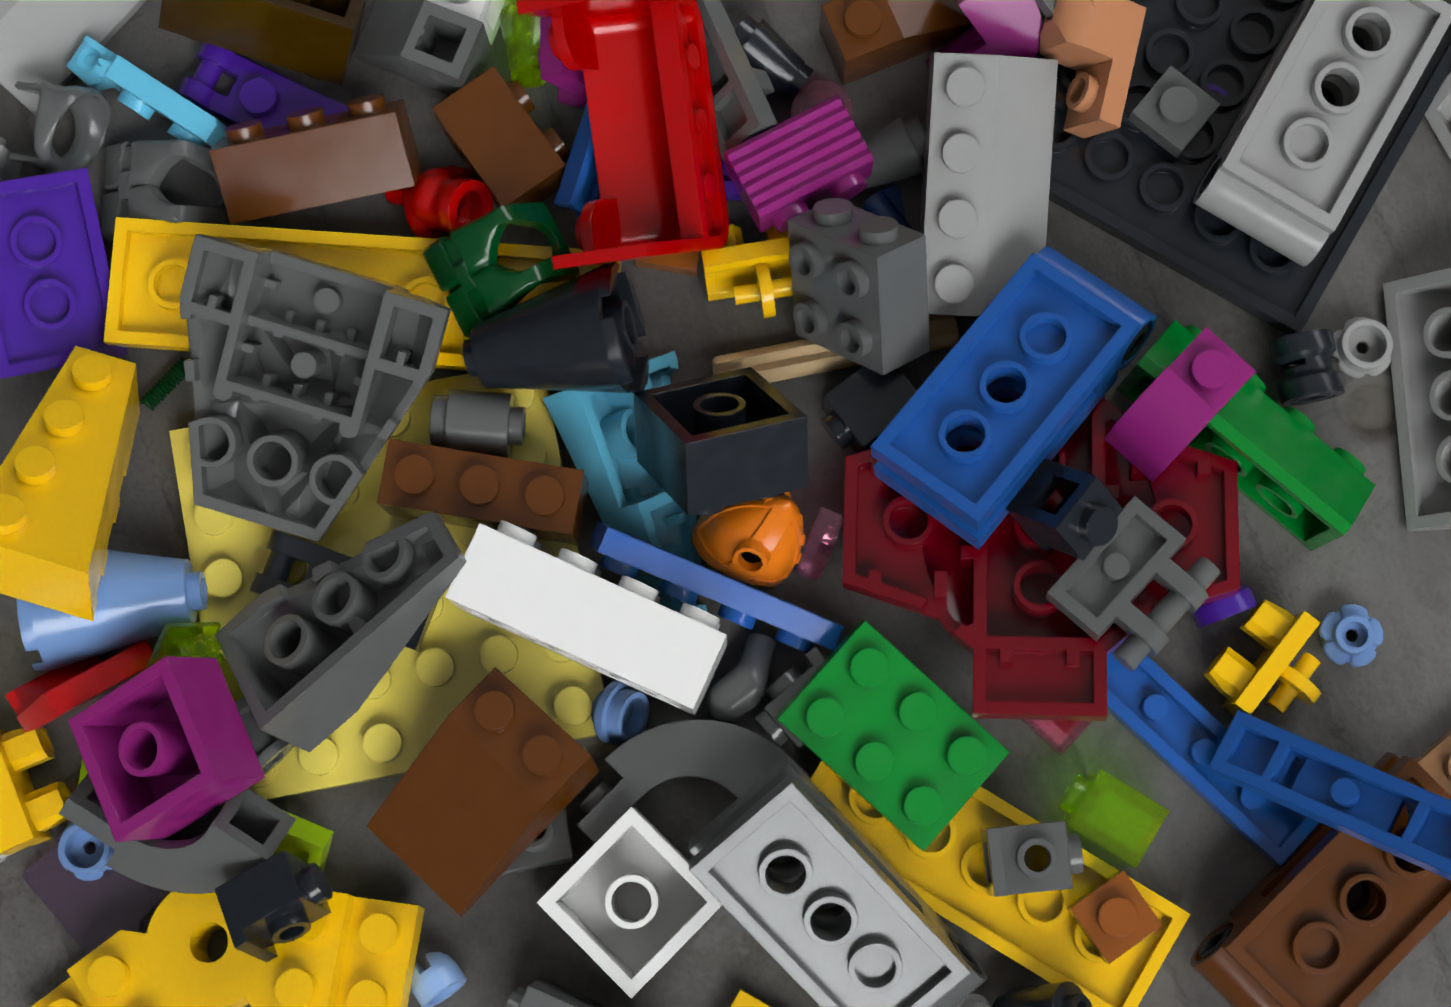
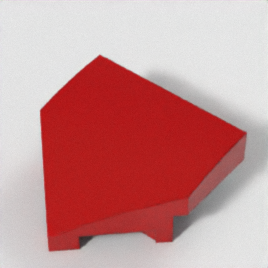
M144 640L107 660H104L102 655L55 671H48L10 691L5 697L18 715L16 718L25 732H29L50 723L135 677L158 662L159 659L147 641Z

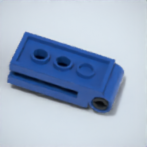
M1046 246L1036 255L1032 253L871 445L872 457L878 460L873 466L875 477L979 550L1007 516L1008 511L1006 507L1045 458L1052 460L1116 382L1118 370L1127 367L1138 355L1155 327L1157 316L1052 247ZM1003 398H1008V399H1013V400H1015V401L1009 402V403H1003V402H999V401H997V400L1003 399ZM962 446L976 448V450L971 452H959L955 449Z

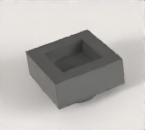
M1170 66L1131 112L1128 121L1174 157L1178 158L1216 112L1220 103L1173 66Z

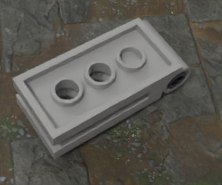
M1303 0L1217 153L1218 157L1198 187L1193 203L1299 265L1307 266L1318 254L1329 235L1336 230L1450 25L1451 5L1443 0ZM1352 34H1355L1362 40L1365 50L1356 44ZM1321 87L1327 89L1333 95L1335 106L1324 98Z

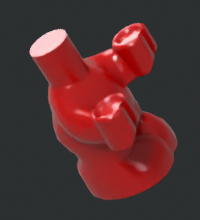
M454 165L429 169L419 175L415 186L385 192L389 203L403 206L409 228L417 238L439 239L445 237L440 231L447 232L450 235V232L483 216L490 212L493 207V196L489 188L481 181L470 179L473 174L470 169Z

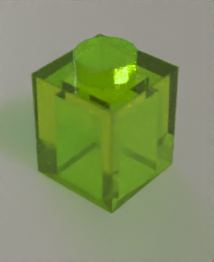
M1102 769L1091 771L1087 779L1078 774L1067 788L1058 808L1066 812L1062 819L1066 823V831L1071 834L1078 833L1080 839L1123 866L1137 868L1169 813V810Z

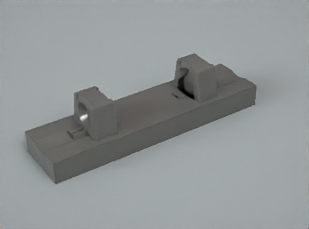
M695 0L700 9L704 25L720 155L724 160L725 151L778 125L766 99L775 89L765 70L751 67L721 0Z

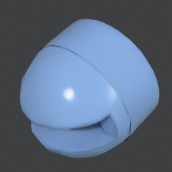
M442 952L426 953V958L431 966L426 970L415 961L411 990L421 1007L436 1006L458 991L467 981L458 964L449 955Z

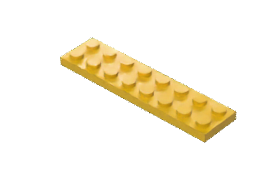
M116 217L103 342L120 347L189 351L187 319H181L179 297L195 234L232 240L256 248H271L401 286L408 289L410 294L430 299L450 308L446 300L449 292L442 291L439 288L423 256L424 249L438 239L196 222L170 223L164 220ZM499 243L497 263L510 269L526 270L552 256V248L550 246ZM569 248L571 253L583 252L579 248ZM618 262L620 263L618 273L621 270V262ZM603 264L578 267L579 274L577 277ZM567 281L540 284L518 304ZM452 311L449 315L435 368L467 371L463 357V342L470 338L463 335Z

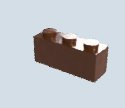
M374 94L349 101L347 103L348 111L324 115L322 107H312L286 115L287 124L263 128L261 120H251L225 128L226 137H222L209 152L230 223L235 224L415 186L419 175L423 171L404 99L386 102L384 94Z
M389 439L377 503L390 515L416 519L430 511H434L441 516L445 524L477 529L479 523L494 530H497L502 520L537 536V539L578 545L589 482L584 470Z

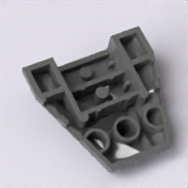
M195 234L179 297L181 319H187L190 359L184 360L185 382L192 381L194 420L188 422L194 504L319 542L323 539L387 440L390 439L400 424L403 416L434 373L451 309L430 299L410 294L408 289L287 252L271 248H256L232 240Z

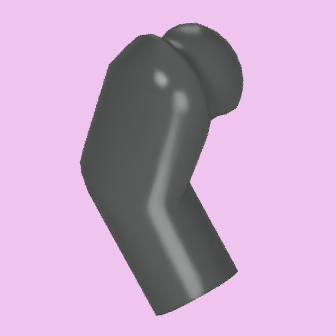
M756 633L748 635L739 664L711 687L707 696L706 706L715 721L736 724L743 718L745 713L753 709L763 699L777 646L772 638Z

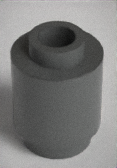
M450 390L449 396L434 395L430 415V442L432 446L499 457H510L513 445L524 444L526 408L515 406L513 393Z

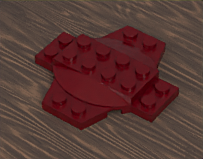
M1104 395L1052 461L1096 476L1122 508L1134 496L1137 497L1183 535L1186 541L1171 560L1185 572L1200 556L1207 558L1215 564L1220 571V575L1206 589L1208 598L1202 605L1237 595L1240 590L1237 461L1186 446L1152 483L1104 439L1124 414L1119 408L1106 400ZM1003 398V399H999V400H997V401L1003 402V403H1009V402H1013V401H1015V400H1013V399H1008V398ZM962 446L956 448L955 450L959 452H971L976 450V448L971 446ZM871 449L846 456L843 588L938 620L945 631L959 645L972 654V718L1106 721L1108 717L1107 655L1118 648L1128 635L1117 624L1113 623L1096 642L1046 599L1050 588L1077 558L1050 548L1048 551L1039 548L1009 513L978 550L875 477L873 466L878 460L872 457ZM1055 490L1041 507V510L1052 514L1063 498ZM1153 579L1132 604L1147 616L1167 592Z

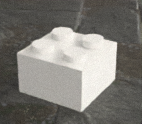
M632 806L537 902L631 999L722 906L689 871V861Z

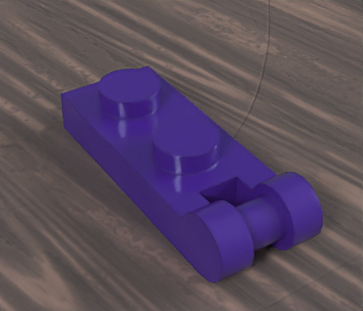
M204 42L196 54V57L200 60L191 78H183L176 92L205 112L232 125L251 120H261L263 128L287 124L286 115L312 107H322L324 115L348 111L347 106L236 55L230 50ZM222 74L236 80L227 97L214 91Z

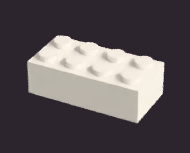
M501 520L497 530L479 523L464 555L467 562L454 578L445 597L471 615L687 713L696 715L727 647V634L718 631L721 626L718 624L720 621L718 617L687 603H683L679 613L660 605L661 598L657 596L659 591L628 576L622 575L618 585L600 578L602 571L597 569V563L568 549L561 548L557 558L541 551L543 545L536 541L537 536L511 523Z

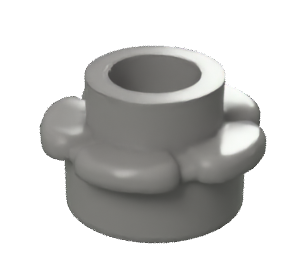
M1355 317L1346 321L1342 330H1337L1334 333L1336 351L1333 356L1338 358V366L1346 375L1354 378H1362L1365 374L1377 376L1389 366L1393 350V339L1389 330L1382 323L1367 317ZM1358 343H1364L1367 346L1365 354L1357 351L1356 346Z

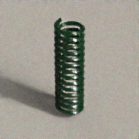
M180 357L181 361L177 360V364H174L171 370H167V373L161 376V380H158L155 386H151V389L145 392V396L139 399V403L146 405L151 410H154L157 404H161L160 400L164 401V398H167L166 394H170V391L176 388L175 384L180 385V382H183L182 378H185L184 360L189 358Z

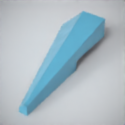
M675 351L649 359L648 383L644 390L671 384L670 374L679 369ZM559 391L544 397L543 400L576 468L585 472L589 482L587 491L602 522L701 564V557L691 541L692 527L696 523V514L688 516L637 462L634 393ZM639 570L635 579L659 591L658 589L662 582L661 578ZM661 591L657 595L661 598L660 605L678 613L683 603H686ZM696 601L692 605L707 612L706 604H697Z

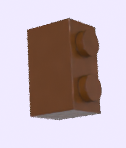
M492 66L431 108L440 129L468 168L473 172L476 179L489 188L493 196V202L497 207L508 204L543 202L559 190L566 168L564 162L569 159L570 153L550 126L541 132L529 115L535 109V106L516 78L506 83L495 67Z

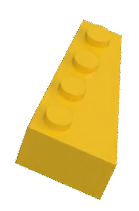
M75 346L1 464L0 594L94 621L100 578L104 576L111 529L113 523H116L120 506L119 494L123 477L127 473L140 416L136 363Z

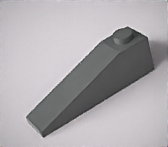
M430 511L368 541L361 554L340 564H336L331 560L312 568L313 577L290 588L279 584L262 592L215 634L260 730L307 752H311L360 709L467 562L439 514Z

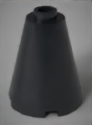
M618 262L603 264L473 325L470 339H466L463 342V357L469 375L473 378L479 377L481 383L486 388L613 393L643 391L648 383L649 357L647 355L636 358L638 337L646 336L638 297L627 271L618 273L620 266Z

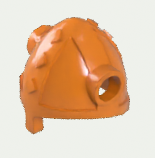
M785 492L776 498H763V501L751 500L726 506L717 514L702 515L692 527L691 537L698 555L712 568L732 579L751 585L766 586L772 590L785 580L795 564L800 562L802 557L800 550L805 545L806 540L803 530V515L800 513L797 504L792 500L790 492ZM750 552L760 557L761 561L755 563L747 562L741 553Z

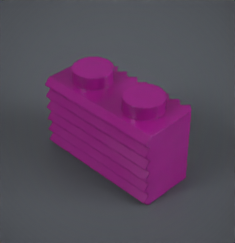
M838 95L724 152L725 169L760 233L766 232L773 226H775L778 232L787 231L789 219L809 211L815 203L823 199L842 198L848 200L856 196L866 188V180L872 175L874 162L872 153L868 150L865 141L861 138L859 130L855 127L853 119L849 116L847 108L843 105Z

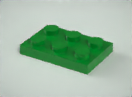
M860 620L774 717L922 851H925L1010 753L866 620Z

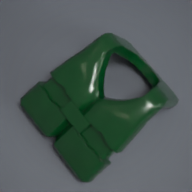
M543 202L499 206L483 216L450 232V236L441 237L424 249L423 256L439 288L442 291L449 292L446 297L447 303L465 337L470 338L473 325L517 305L540 284L569 281L579 274L578 267L553 269L552 257L526 270L510 269L497 263L499 242L508 224L534 227L541 231L551 245L552 256L571 253L552 215Z

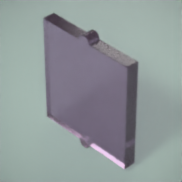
M59 833L56 836L55 841L57 844L21 874L23 879L86 954H89L119 930H141L143 927L142 919L171 893V891L154 888L132 880L115 870H106L103 877L98 880L84 881L76 878L73 872L66 870L61 865L58 858V845L63 833ZM94 842L86 844L85 850L88 854H93L96 851Z

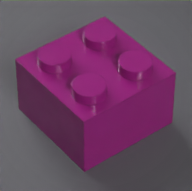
M165 656L68 720L115 842L168 838L265 778L217 658Z

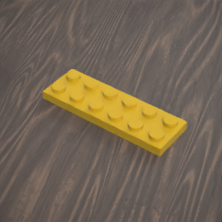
M820 761L810 778L818 789L935 913L1047 982L1070 981L1075 983L1082 990L1083 994L1088 997L1092 1007H1138L1191 915L1129 877L1163 926L1110 964L1105 963L1066 907L1117 872L1116 868L1082 848L1083 873L1072 874L1073 889L993 897L987 895L980 829L1040 823L1039 821L980 786L925 851H922L822 761ZM1032 845L1026 850L1024 861L1030 870L1039 871L1047 863L1048 857L1043 847Z

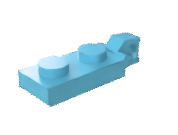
M87 35L71 61L66 65L91 88L99 91L115 88L118 91H122L117 100L148 121L155 111L172 121L173 123L167 133L176 139H183L201 146L207 144L213 147L222 137H226L224 129L227 127L218 119Z

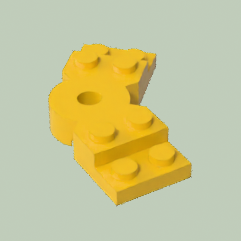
M171 892L156 908L148 925L147 933L119 930L67 970L70 978L31 1007H244L248 1004L251 1007H408L425 908L418 905L361 898L346 893L332 892V898L327 901L331 913L313 922L311 929L304 936L291 942L274 944L278 957L269 962H264L234 948L216 893L186 894ZM224 928L228 936V947L220 959L212 962L207 953L208 941L214 932Z

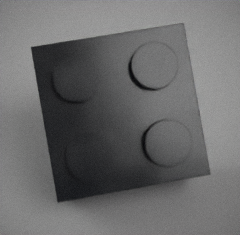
M752 367L633 392L637 462L688 516L693 514L713 515L721 512L726 506L751 500L763 501V498H776L785 492L808 487L807 415Z

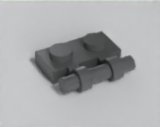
M1135 496L1118 516V528L1113 539L1106 545L1095 546L1084 561L1077 559L1050 588L1046 595V599L1096 642L1113 623L1124 630L1128 637L1114 651L1113 656L1129 671H1134L1148 654L1157 656L1169 642L1166 634L1187 611L1194 613L1208 598L1206 589L1220 575L1216 565L1203 556H1200L1186 572L1171 559L1182 548L1186 538ZM1154 579L1166 590L1167 594L1146 616L1132 602Z

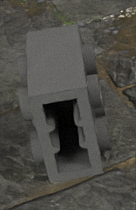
M828 198L818 201L814 204L813 209L788 220L789 262L792 274L793 319L796 335L881 375H885L930 352L925 234L898 224L894 218L877 216L852 206L850 201L842 198Z

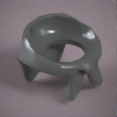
M41 79L38 83L16 82L14 86L18 90L35 93L40 96L34 130V149L38 158L10 152L8 159L37 169H45L46 174L81 169L90 163L103 145L111 117V108L106 96L95 88L62 86L45 79ZM69 108L75 119V138L68 153L59 157L53 149L52 138L55 128Z

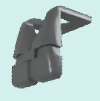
M183 139L135 140L132 143L123 141L109 144L106 147L104 187L110 192L103 195L101 228L103 239L113 243L116 217L164 220L170 223L196 222L233 225L230 223L210 156V148ZM181 159H185L209 173L216 180L219 198L213 208L175 205L169 202L161 192L159 186L164 177Z

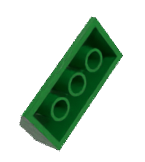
M1174 320L1116 390L1134 403L1202 330L1193 325L1183 327ZM1254 374L1187 446L1237 461L1238 491L1306 548L1313 551L1345 535L1355 522L1376 485L1363 475L1366 469L1354 455L1339 447L1331 449L1314 435L1316 427L1303 413L1290 406H1286L1283 409L1264 393L1266 390L1265 384Z

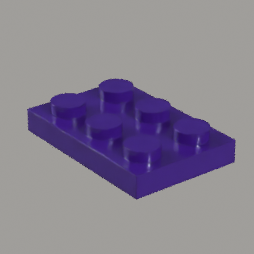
M81 168L0 181V379L61 368L75 346L112 357L128 355L126 347L112 346L103 342L110 270L88 169Z

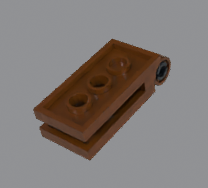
M1386 752L1373 766V768L1451 800V796L1412 757L1402 756L1399 758L1394 753ZM1406 806L1403 807L1391 831V834L1398 837L1402 836L1407 826L1408 814ZM1319 823L1281 866H1275L1229 913L1233 918L1219 925L1201 942L1191 957L1190 965L1232 1007H1358L1451 911V880L1403 859L1395 862L1392 854ZM1360 881L1362 884L1361 899L1354 907L1348 909L1346 902L1348 891L1355 883Z

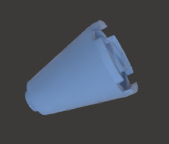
M108 550L104 576L100 578L97 592L98 603L94 621L16 598L22 642L25 651L39 650L41 659L31 664L35 671H55L195 624L197 611L207 609L208 592L203 571L194 572L188 559Z

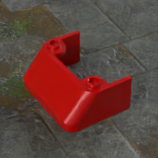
M695 0L516 1L518 15L551 18L548 30L551 51L569 70L583 72L600 199L588 201L584 205L581 215L576 220V240L583 252L551 256L553 269L599 265L722 248L728 239L729 216L704 25L697 2Z

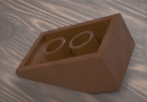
M494 667L447 716L366 826L462 917L593 779L599 770L592 756Z

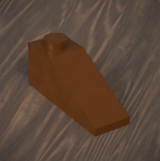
M833 0L821 5L819 32L842 85H846L946 45L971 28L973 24L956 0Z

